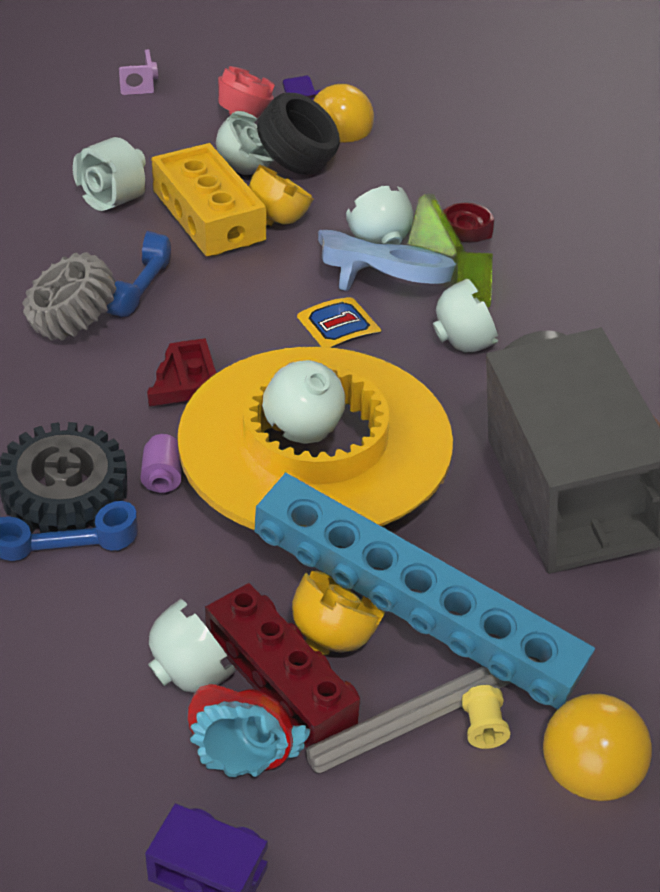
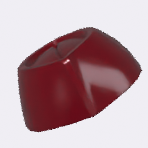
M467 202L456 203L442 211L440 229L456 240L469 243L479 242L492 238L494 217L482 205Z

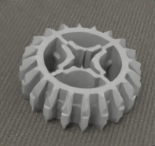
M76 252L70 258L64 256L60 262L56 264L51 263V267L48 270L41 271L42 275L32 281L33 287L25 292L27 297L22 304L25 307L23 313L27 321L37 333H40L43 337L47 336L51 341L57 338L64 340L69 334L75 337L80 330H88V325L93 321L98 322V316L108 311L106 305L114 300L112 294L115 293L117 288L114 285L113 273L96 255H90L88 252L81 255Z

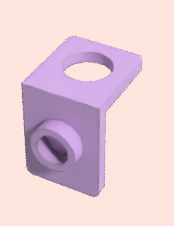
M149 49L145 50V65L119 68L122 95L154 93L153 80L158 79L157 62H151ZM133 73L139 74L143 81L139 86H129L126 83L128 75Z

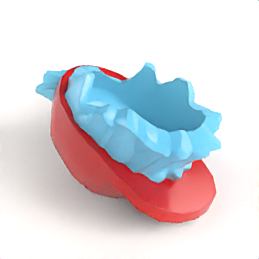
M214 684L200 686L193 695L188 707L189 728L194 734L190 741L200 746L197 751L200 756V762L206 764L207 769L224 770L228 777H237L246 773L256 777L264 770L280 766L287 758L298 757L299 751L304 749V742L310 734V729H306L305 725L293 726L291 718L280 702L256 689L237 692Z

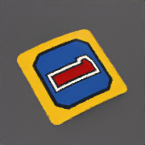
M350 297L323 302L297 314V318L321 347L331 348L358 336L381 332L380 327L356 300Z

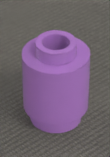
M158 434L153 436L144 446L141 482L147 489L153 492H170L181 483L182 465L179 458L178 440L168 434Z

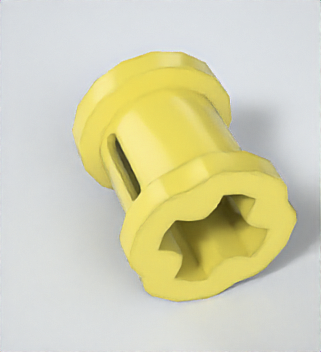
M491 685L472 687L462 695L461 700L462 707L465 712L469 713L471 726L467 731L469 743L481 749H491L506 743L510 738V728L507 722L502 719L500 707L503 705L504 698L501 690Z

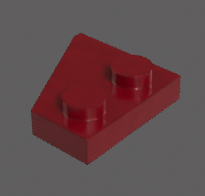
M206 338L169 343L165 352V360L160 363L156 371L155 384L147 390L149 406L189 401L193 394L216 374Z

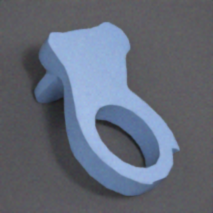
M319 230L318 241L322 245L323 262L331 266L341 267L339 289L344 291L350 289L358 271L368 266L382 273L412 282L441 284L451 281L457 264L451 258L433 252L432 249L409 245L375 244L333 230Z

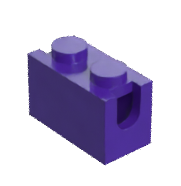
M175 803L145 852L148 881L174 892H256L268 868V861L262 859L268 848V841L262 839L249 828H235L215 820L211 814L202 809H188Z

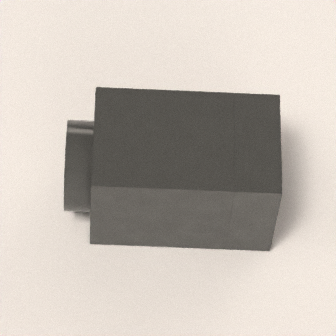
M600 327L569 335L556 331L533 332L516 339L502 350L486 353L488 440L547 573H555L659 548L660 427L603 328Z

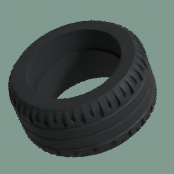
M288 92L279 94L264 110L257 123L258 135L267 153L281 166L298 174L312 175L319 172L336 154L340 146L339 132L331 116L318 103L298 93Z

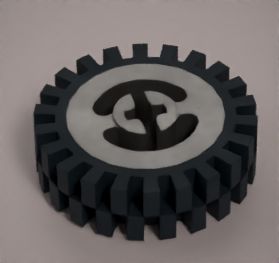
M57 422L51 423V432L45 433L41 425L34 428V438L27 432L19 435L20 444L12 441L7 446L8 453L3 452L0 457V494L4 511L7 515L11 514V517L23 520L29 526L31 533L35 531L38 525L40 526V533L52 532V529H58V531H67L70 528H75V530L86 529L85 524L88 523L92 528H95V517L101 508L109 503L124 501V498H127V462L125 461L123 449L119 450V443L114 438L108 441V433L100 430L94 436V426L85 424L82 432H78L77 423L68 422L67 430L60 431V423ZM81 473L89 477L83 483ZM44 476L46 486L39 482V480Z

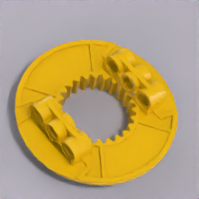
M295 347L268 351L248 357L224 368L207 380L193 394L183 411L178 428V451L183 471L199 496L225 517L252 530H255L256 506L285 472L372 522L384 526L415 510L437 491L439 486L444 483L452 459L453 436L447 414L437 398L423 383L401 368L382 359L350 350L328 347ZM305 360L319 362L330 368L341 381L346 396L345 405H350L351 412L361 411L360 418L362 420H369L370 437L364 436L361 446L356 444L350 445L349 453L337 449L335 456L332 457L325 451L320 452L317 457H312L309 451H304L300 455H294L292 447L280 450V442H269V434L267 432L264 433L265 430L270 428L276 431L283 430L279 429L275 423L272 427L267 421L262 407L263 393L273 376L281 368L291 362Z

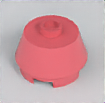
M229 66V69L225 68L223 75L218 77L219 105L229 110V114L235 111H244L259 118L274 99L272 92L275 84L264 77L261 81L258 77L249 74L248 70Z

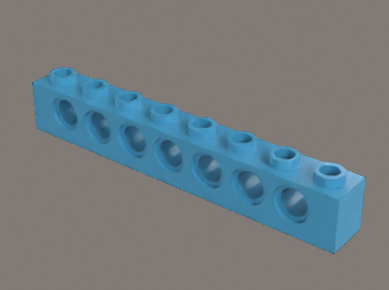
M285 472L256 506L254 532L259 534L266 543L273 546L278 545L295 555L302 564L308 567H315L331 576L341 587L353 589L370 599L377 608L383 611H390L406 620L416 631L422 634H430L447 644L457 655L469 657L488 668L490 673L496 678L510 681L527 691L537 702L551 705L558 710L568 701L584 675L595 647ZM373 567H378V568H381V569H383V570H376V569H373ZM410 589L420 590L421 593L411 591ZM448 611H455L461 615H453ZM488 634L498 635V636L501 637L502 639L493 638V637L489 636ZM528 657H535L541 662H535Z

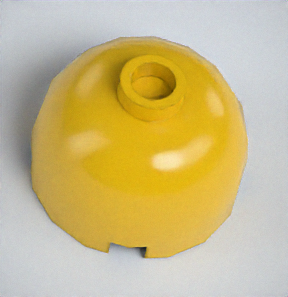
M260 164L248 186L266 206V224L270 226L273 225L274 221L284 225L296 222L306 213L314 200L312 195L288 178L284 179L278 176L276 171Z
M311 571L310 575L307 572L304 574L292 601V616L298 629L306 637L305 642L314 651H320L324 655H328L330 650L342 653L357 650L365 645L376 631L385 612L377 608L370 599L363 596L360 600L358 596L350 591L351 589L341 587L331 576L319 571Z

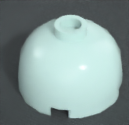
M235 111L223 122L218 130L216 138L217 151L235 172L243 175H252L259 164L267 167L274 159L267 153L260 141L257 125L254 123L257 118L244 111Z
M381 186L364 193L354 201L356 207L352 212L348 208L346 220L356 238L375 244L399 245L413 225V208L403 188L398 187L399 191H391L389 186Z
M467 278L454 284L440 296L436 306L438 321L433 323V327L441 342L448 340L455 349L462 352H477L498 343V340L495 338L498 334L484 301L480 302L477 298H473L472 294L478 291Z
M311 360L296 361L284 366L273 376L263 393L262 407L270 425L273 427L275 423L279 429L284 431L282 436L291 441L307 444L320 442L335 429L345 410L346 396L340 379L330 368L322 363Z
M179 599L155 620L150 630L149 647L155 659L148 665L164 686L172 681L183 691L195 693L200 686L221 684L233 675L236 669L233 665L222 666L220 661L227 657L226 653L196 614L186 618L180 610L186 607L187 603Z

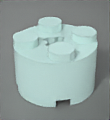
M113 137L82 149L80 153H77L73 160V176L76 185H82L86 192L82 196L85 201L94 209L104 211L136 199L145 193V172L143 167L146 164V160L141 150L134 149L124 139Z

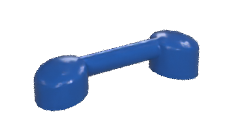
M152 231L146 232L142 247V263L146 266L133 284L124 281H116L114 283L117 289L112 294L114 300L106 305L108 309L106 313L118 317H127L136 310L144 291L160 269H165L169 264L171 242L168 236Z
M115 501L105 505L96 514L95 528L31 534L29 526L19 518L10 516L0 517V558L8 561H17L28 556L31 551L99 544L109 551L121 550L129 546L137 536L136 509L129 502Z

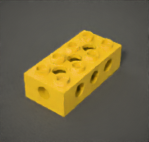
M211 143L151 157L154 192L206 257L219 255L225 251L247 247L266 240V206Z

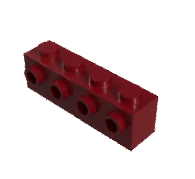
M247 583L205 606L206 627L226 653V658L254 689L264 692L280 702L291 718L293 726L305 725L306 729H310V734L304 742L306 748L358 724L360 697L355 687L350 682L343 681L331 669L330 663L324 654L320 651L315 652L305 642L298 627L291 622L287 623L267 595H261L250 583Z

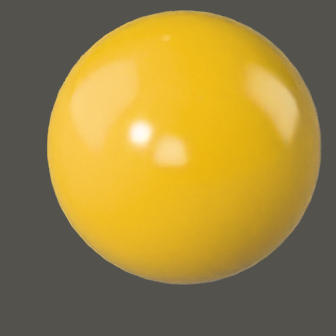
M349 84L330 85L321 90L313 99L335 122L339 132L340 143L358 141L370 134L374 123L373 107L368 97L357 87Z
M585 694L567 701L553 714L544 733L543 754L549 772L565 789L586 799L608 801L624 797L640 785L650 767L652 743L645 722L626 702L605 694Z

